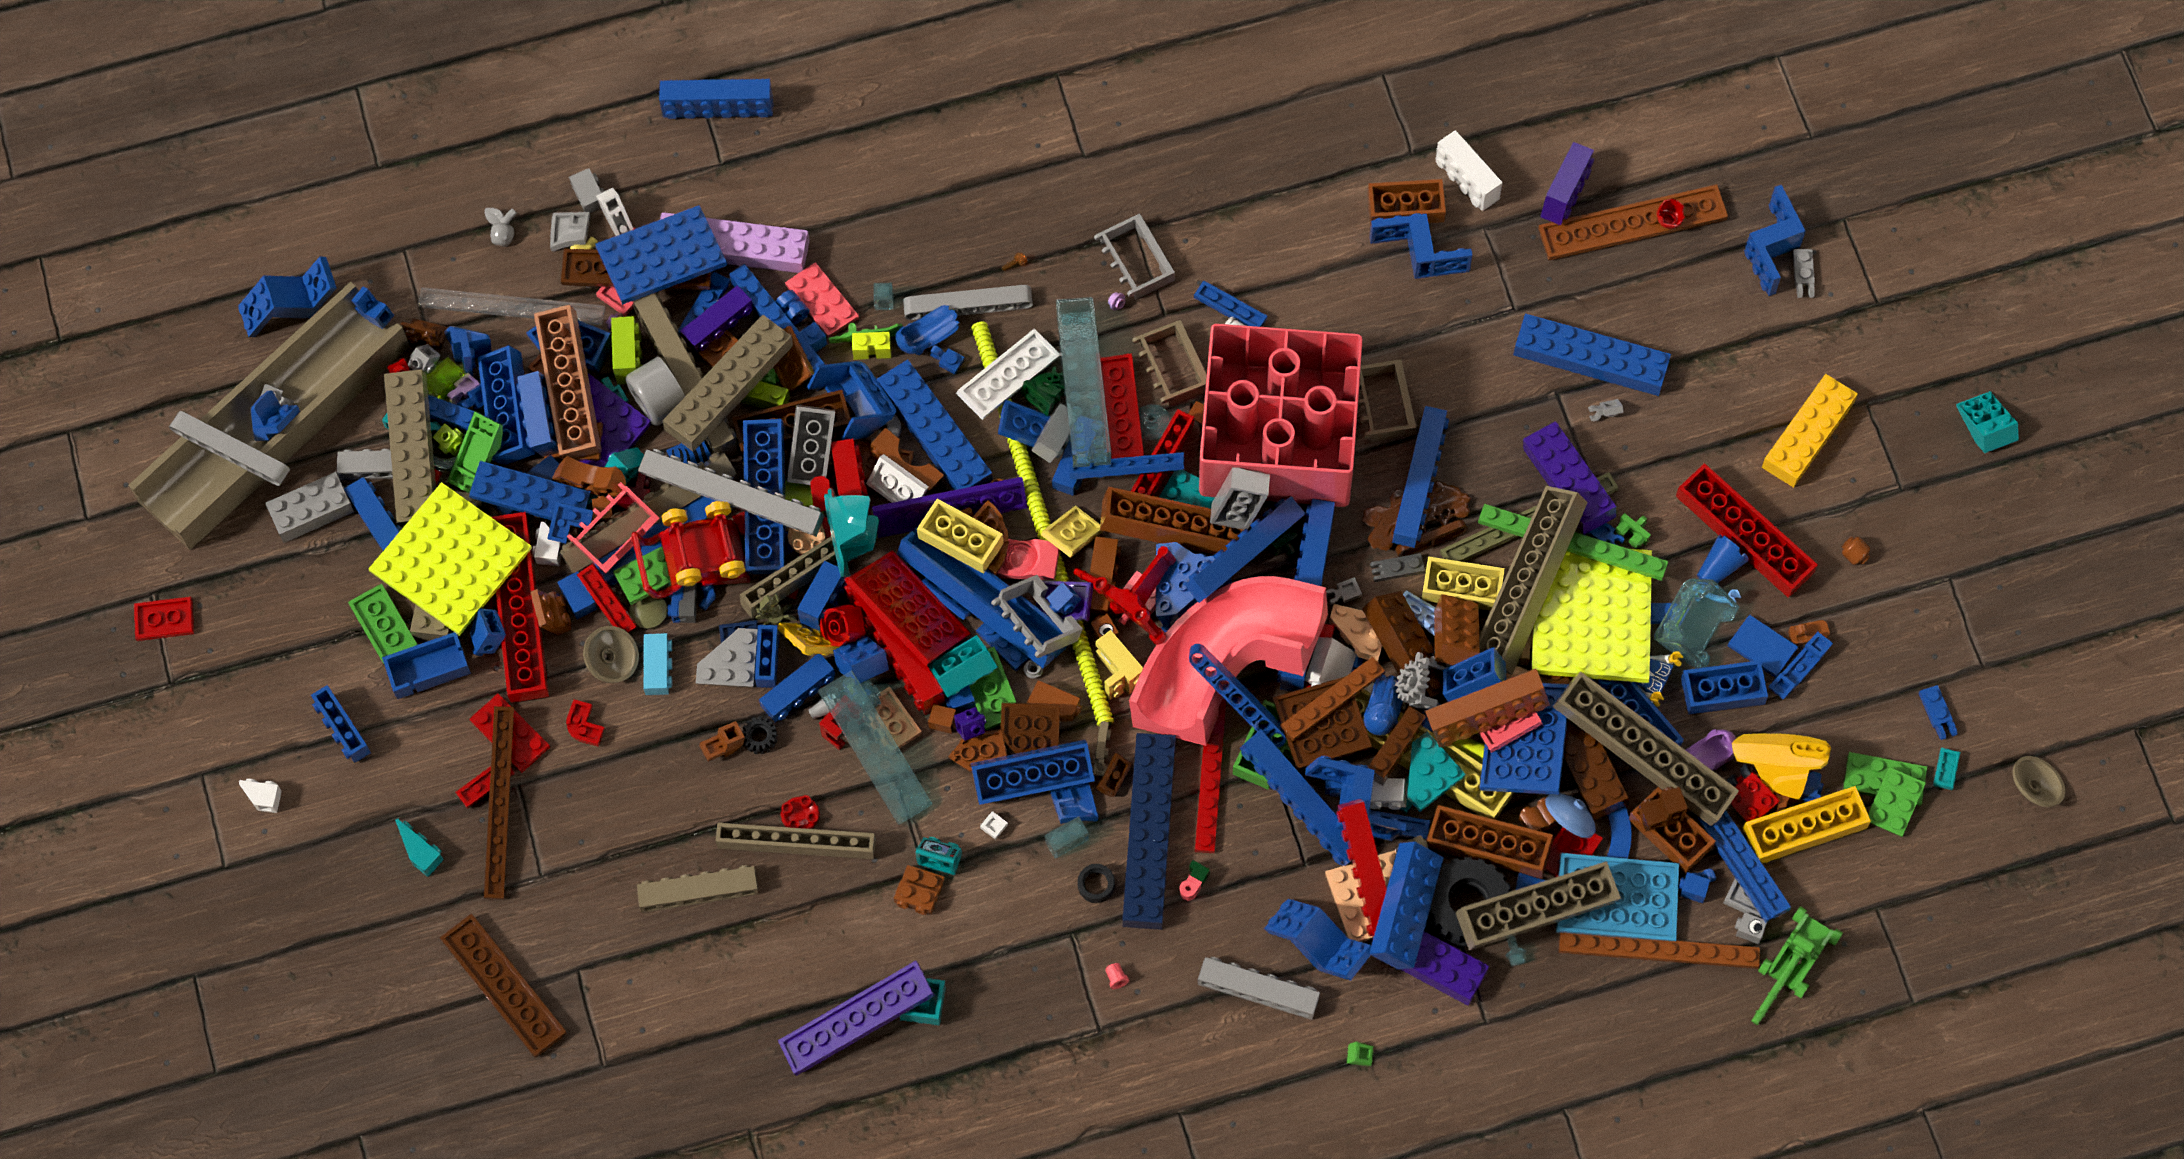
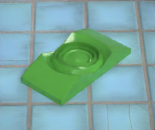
M474 412L447 482L470 493L479 462L491 463L492 457L501 447L503 425L478 412Z

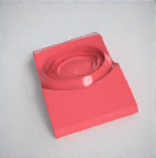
M1009 539L1007 556L996 576L1004 579H1028L1038 575L1041 580H1055L1060 549L1046 540L1018 541Z

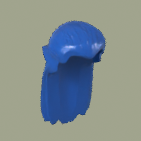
M940 306L921 319L901 327L895 336L896 343L903 352L920 356L925 349L938 344L957 331L959 328V321H956L958 315L955 310H949V306Z
M1382 675L1374 682L1369 704L1364 713L1365 728L1373 735H1387L1398 724L1403 701L1398 698L1399 694L1395 692L1398 689L1395 686L1398 679L1394 675L1388 677Z

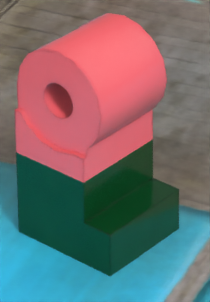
M1194 860L1189 865L1191 874L1180 885V896L1186 901H1191L1197 896L1210 875V869Z

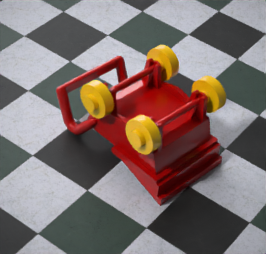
M712 502L705 508L706 516L709 519L696 520L685 524L683 523L688 520L686 510L670 509L662 515L663 525L670 526V528L650 538H643L638 532H632L631 537L643 589L652 598L661 599L675 593L682 586H693L702 582L703 586L750 583V576L745 571V555L739 530L734 520H727L726 518L731 513L728 502ZM661 541L671 582L670 587L662 591H656L649 585L640 545L650 546Z

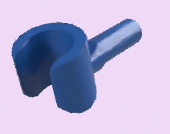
M1706 869L1700 873H1691L1710 879V882L1716 880L1712 869Z

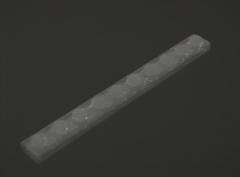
M421 287L418 302L421 308L535 319L534 313L571 305L576 310L579 321L603 326L606 310L603 305Z

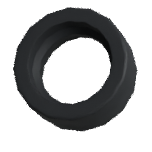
M1091 864L1080 871L1078 890L1086 901L1102 903L1112 896L1115 889V878L1107 866ZM1092 873L1103 874L1108 881L1106 890L1100 894L1089 893L1085 888V880L1088 875Z

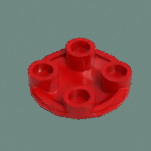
M807 795L794 797L783 803L781 807V820L785 827L812 829L819 820V808Z

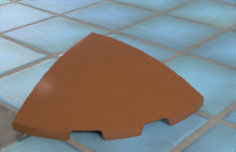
M987 500L972 518L1003 534L1004 544L987 568L996 575L1007 556L1009 536L1001 513Z

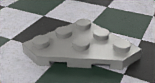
M738 628L697 664L696 684L754 688L758 629Z

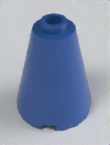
M1719 535L1697 574L1699 578L1697 582L1704 588H1707V586L1712 588L1746 564L1749 558L1745 553L1740 554V548L1727 537Z

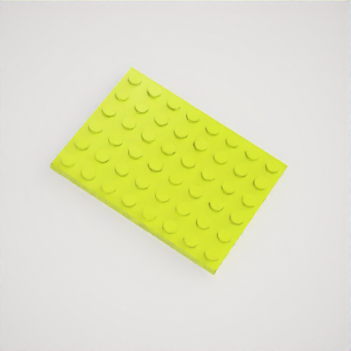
M1631 549L1652 556V550ZM1566 551L1533 626L1531 670L1537 669L1538 674L1565 677H1575L1581 671L1590 679L1649 683L1651 577Z

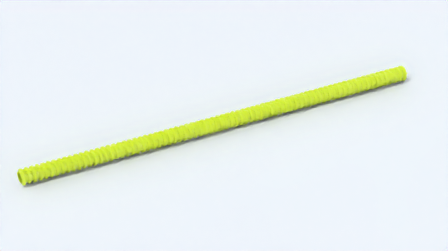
M977 322L971 329L975 336L983 366L986 368L997 359L998 355L995 353L996 349L994 348L988 324L986 322ZM1000 405V406L998 407V409H997L998 413H1000V414H999V417H1000V418H1001L1002 405ZM1007 438L1016 470H1018L1017 474L1023 478L1026 501L1031 517H1033L1032 521L1034 522L1036 533H1038L1037 537L1040 538L1039 540L1048 541L1041 534L1045 528L1051 525L1045 508V503H1043L1044 499L1038 487L1039 484L1036 482L1037 477H1035L1034 468L1030 461V456H1028L1027 446L1024 443ZM1059 553L1055 580L1052 581L1069 582L1062 556H1060L1061 553ZM1077 621L1082 627V632L1078 641L1072 643L1074 645L1073 650H1075L1076 659L1079 661L1078 666L1084 678L1083 682L1086 683L1085 688H1087L1088 697L1091 699L1092 710H1095L1094 715L1096 716V721H1098L1097 726H1100L1102 721L1109 722V726L1114 722V718H1112L1111 709L1108 706L1109 703L1106 701L1107 697L1103 690L1104 687L1101 685L1102 681L1099 679L1100 675L1097 674V665L1094 663L1095 659L1093 658L1091 647H1089L1090 643L1087 641L1088 637L1085 636L1086 631H1084L1085 628L1082 625L1083 621Z

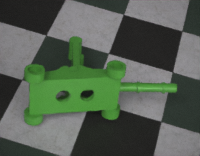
M1800 906L1792 918L1798 925L1776 959L1772 962L1766 958L1758 970L1764 976L1768 974L1777 981L1771 991L1768 992L1766 999L1756 1011L1751 1021L1759 1025L1784 985L1795 991L1794 995L1801 999L1809 987L1808 984L1803 982L1807 973L1826 944L1829 942L1835 946L1843 932L1838 929L1835 931L1828 929L1809 917V914L1806 913L1807 910Z

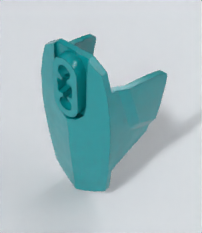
M828 488V494H824L827 520L830 526L840 576L846 578L850 576L848 562L873 550L879 519L877 516L868 515L869 496L846 495L836 497L833 488Z

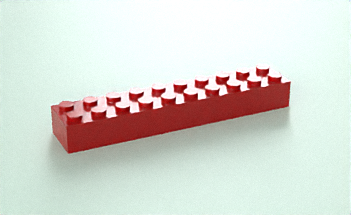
M526 512L491 517L532 546L529 520ZM532 549L496 591L498 616L506 634L501 643L507 696L511 703L549 697L542 631L538 624L531 592L537 589Z

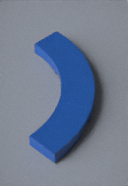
M1623 807L1607 815L1611 830V844L1607 857L1627 859L1629 855L1631 825L1627 809Z

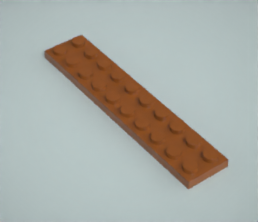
M1712 185L1568 218V220L1564 219L1561 225L1554 222L1541 224L1538 229L1549 261L1725 221L1728 215L1718 185ZM1670 198L1678 200L1684 206L1685 219L1675 229L1662 227L1658 223L1656 216L1662 202Z

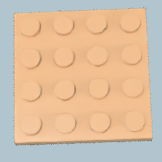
M1395 850L1378 855L1386 888L1388 887L1397 854ZM1353 863L1325 871L1347 938L1358 942L1372 940V936L1369 937L1366 930V925H1369L1367 917H1363L1361 906H1364L1363 901L1359 899L1356 887H1359L1357 880H1354L1351 868H1354Z

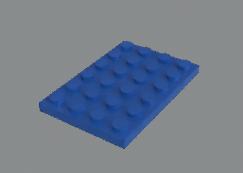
M700 205L595 244L622 305L727 266L726 259Z
M1542 683L1550 704L1545 709L1536 711L1542 721V725L1492 753L1485 744L1480 780L1481 791L1559 795L1568 718L1553 708V706L1569 684Z

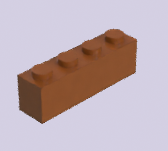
M1095 536L1090 575L1096 578L1105 577L1115 587L1116 582L1113 579L1114 575H1118L1119 569L1116 559L1120 558L1122 549L1121 546H1118V539ZM1093 587L1090 615L1104 616L1108 614V611H1112L1110 602Z

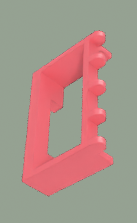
M621 482L618 486L623 491L615 499L608 494L606 498L611 503L601 513L594 508L592 511L597 517L588 526L581 522L579 525L584 530L576 538L570 534L567 536L604 574L633 547L632 537L604 564L600 563L579 540L625 494L630 496L650 516L636 531L642 537L660 519Z

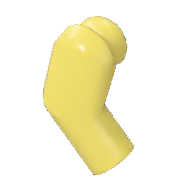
M590 237L586 245H574L570 249H593L598 241Z

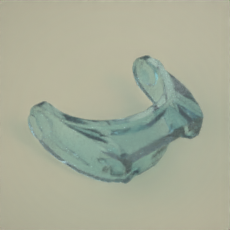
M433 455L434 468L450 472L457 456L451 459H440Z

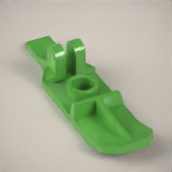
M850 323L847 333L841 336L829 337L830 344L852 342V333L890 332L891 338L896 336L897 331L903 325L895 324L888 328H877V325H875L874 330L863 329L857 332L856 325Z

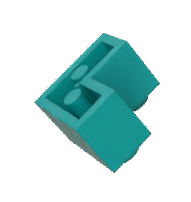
M638 448L614 452L609 456V461L605 467L616 466L625 476L627 486L631 479L638 478V470L644 454Z

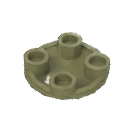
M648 596L630 605L629 613L640 628L657 629L666 618L667 605L663 598L655 599Z

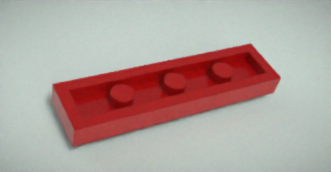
M594 563L577 574L612 626L619 627L627 633L637 627L635 621Z

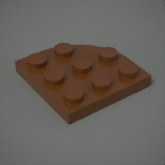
M1001 703V731L1006 744L1013 752L1018 754L1059 745L1060 704Z

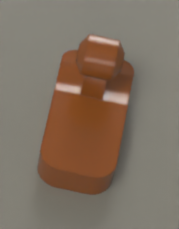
M1824 620L1791 626L1788 631L1791 642L1796 646L1807 644L1817 632L1827 639L1830 634L1828 624Z

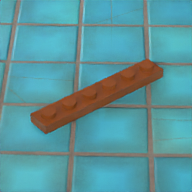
M1371 657L1282 723L1281 728L1292 741H1295L1384 675L1385 670L1374 657Z

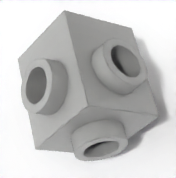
M422 345L416 347L411 353L407 365L413 370L422 369L426 374H431L435 371L436 364L441 355L430 345Z

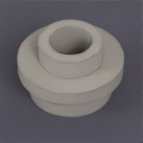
M1029 660L1024 666V673L1027 677L1036 679L1042 675L1043 668L1034 661ZM1035 667L1037 671L1031 672L1030 669Z

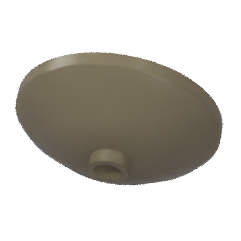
M604 626L593 631L588 636L583 648V657L586 667L594 677L606 683H619L628 679L635 672L639 661V652L636 642L625 630L615 626ZM604 654L608 656V660L604 658Z
M2024 756L2014 764L2012 774L2015 785L2027 800L2042 807H2055L2063 801L2065 797L2063 780L2049 763L2034 756Z

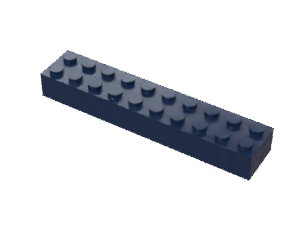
M1136 734L1123 927L1162 930L1176 735Z

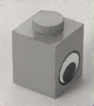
M1744 913L1742 918L1738 917L1734 928L1738 930L1736 936L1759 944L1766 923L1761 918Z

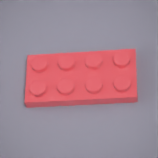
M816 262L785 282L786 287L789 290H794L800 297V301H803L810 310L809 315L828 339L848 327L850 323L859 319L856 311Z

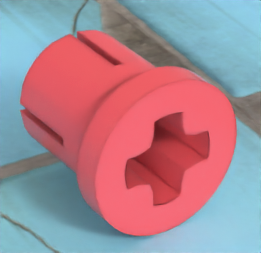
M1119 963L1106 967L1105 971L1110 980L1109 985L1111 989H1119L1128 984L1129 978L1124 974Z

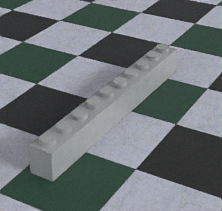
M646 449L638 470L643 475L715 501L728 502L730 506L817 537L825 517L820 512V508L810 505L809 508L805 507L803 502L792 499V501H789L782 494L776 492L774 495L769 494L768 490L763 487L757 486V489L750 487L751 484L746 481L740 480V482H736L729 475H716V471L705 467V470L698 468V464L688 461L686 464L681 462L679 457L671 455L669 458L663 456L664 452L653 449V452Z

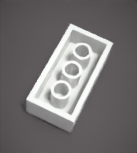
M1456 130L1438 142L1436 163L1440 168L1446 170L1449 178L1459 185L1462 193L1467 194L1471 198V202L1475 207H1479L1484 211L1500 199L1502 181Z

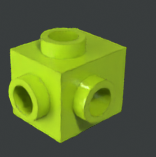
M444 424L433 438L440 444L438 448L446 455L450 452L453 456H456L464 440L462 438L464 434L456 427L453 430L447 424Z

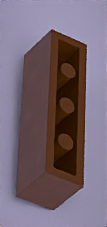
M1410 706L1368 766L1369 769L1375 770L1373 780L1382 786L1425 725L1426 716Z

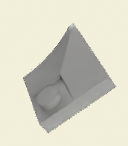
M589 212L553 213L550 237L551 252L569 246L586 245L591 218Z

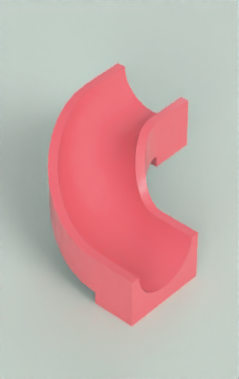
M1259 576L1228 584L1215 590L1200 603L1197 602L1168 629L1166 640L1162 644L1156 645L1150 654L1129 700L1133 727L1162 735H1176L1177 739L1206 746L1218 719V708L1223 697L1189 663L1190 647L1198 643L1204 645L1235 677L1248 664L1257 660H1265L1266 667L1303 676L1328 616L1326 588L1288 578ZM1199 653L1193 655L1197 658L1202 657V655ZM1208 667L1207 670L1214 671L1215 668ZM1226 680L1220 681L1221 684H1228V683H1229V682L1226 681Z

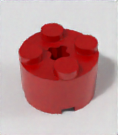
M847 604L827 609L823 613L825 614L824 618L820 620L822 636L825 640H829L832 646L837 647L856 642L857 639L866 633L861 609Z

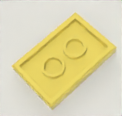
M1074 506L1045 528L1041 536L1071 558L1094 540L1095 536L1097 537L1103 533V531L1100 530V524L1077 506Z

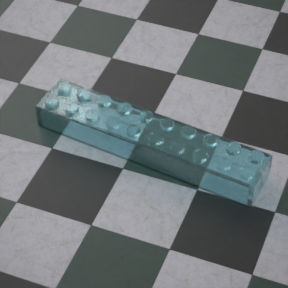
M1093 297L1056 300V319L1073 468L1090 466V463H1094V466L1111 465V447Z

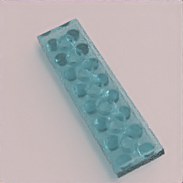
M851 670L819 689L820 696L897 824L900 825L931 806L932 802L853 671Z

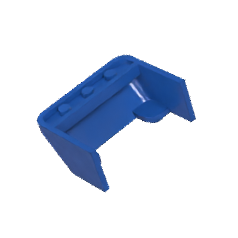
M861 361L817 366L807 386L808 389L825 388L827 393L843 390L844 398L856 417L851 418L841 437L842 440L867 438L889 422L896 413V408L868 366Z

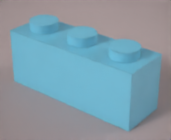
M667 633L644 634V692L646 695L669 694V688H672V676H669V670H672V658H669V652L672 651V640L668 639Z

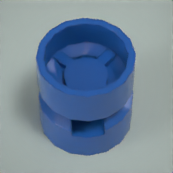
M794 290L784 292L775 301L793 325L803 321L809 314L810 310L803 301H800V297Z

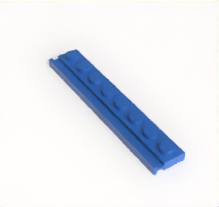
M1725 810L1718 822L1711 826L1692 812L1700 826L1716 841L1714 847L1765 923L1789 911L1791 906L1727 811Z

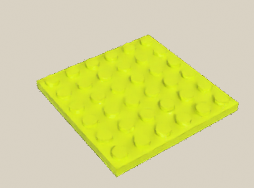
M441 482L369 567V572L460 636L475 618L478 609H482L530 552L532 546Z

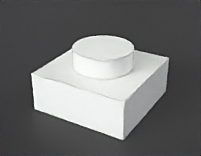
M992 811L980 825V829L996 840L1008 826V823Z

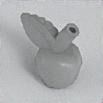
M485 208V216L488 222L493 225L490 234L491 242L496 246L507 247L513 239L514 228L508 225L517 214L513 209L504 216L497 208Z

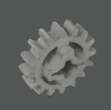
M1410 661L1409 664H1405L1404 670L1400 669L1401 675L1397 676L1399 681L1395 684L1398 689L1395 692L1399 694L1398 698L1402 699L1401 701L1415 703L1416 700H1420V694L1425 695L1424 689L1428 688L1426 683L1430 680L1427 677L1430 671L1426 670L1427 666L1419 661Z

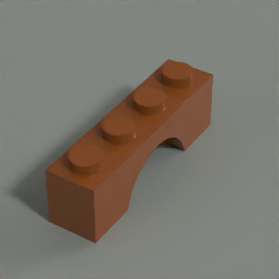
M885 428L871 443L869 449L871 455L876 459H879L883 454L929 486L925 496L930 495L942 482L944 475L930 463L924 466H912L906 463L898 451L900 439Z

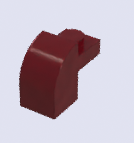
M639 472L636 487L628 488L639 499L644 500V496L651 492L649 490L651 479ZM625 494L617 502L618 509L626 511L627 507L635 501Z

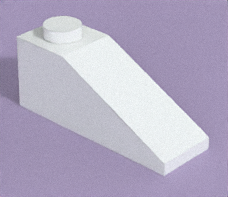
M613 188L596 195L615 236L633 229L618 193Z

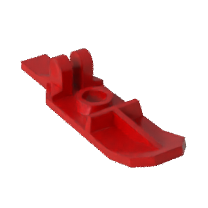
M825 476L814 477L810 482L813 506L820 508V512L826 511L824 494H828L830 481ZM824 517L822 526L825 531L826 540L831 537V531L827 517Z

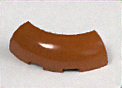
M569 456L562 460L552 480L558 483L584 488L590 491L591 494L599 496L601 493H608L611 497H616L623 491L618 484L621 482L626 486L625 476L616 466H593Z

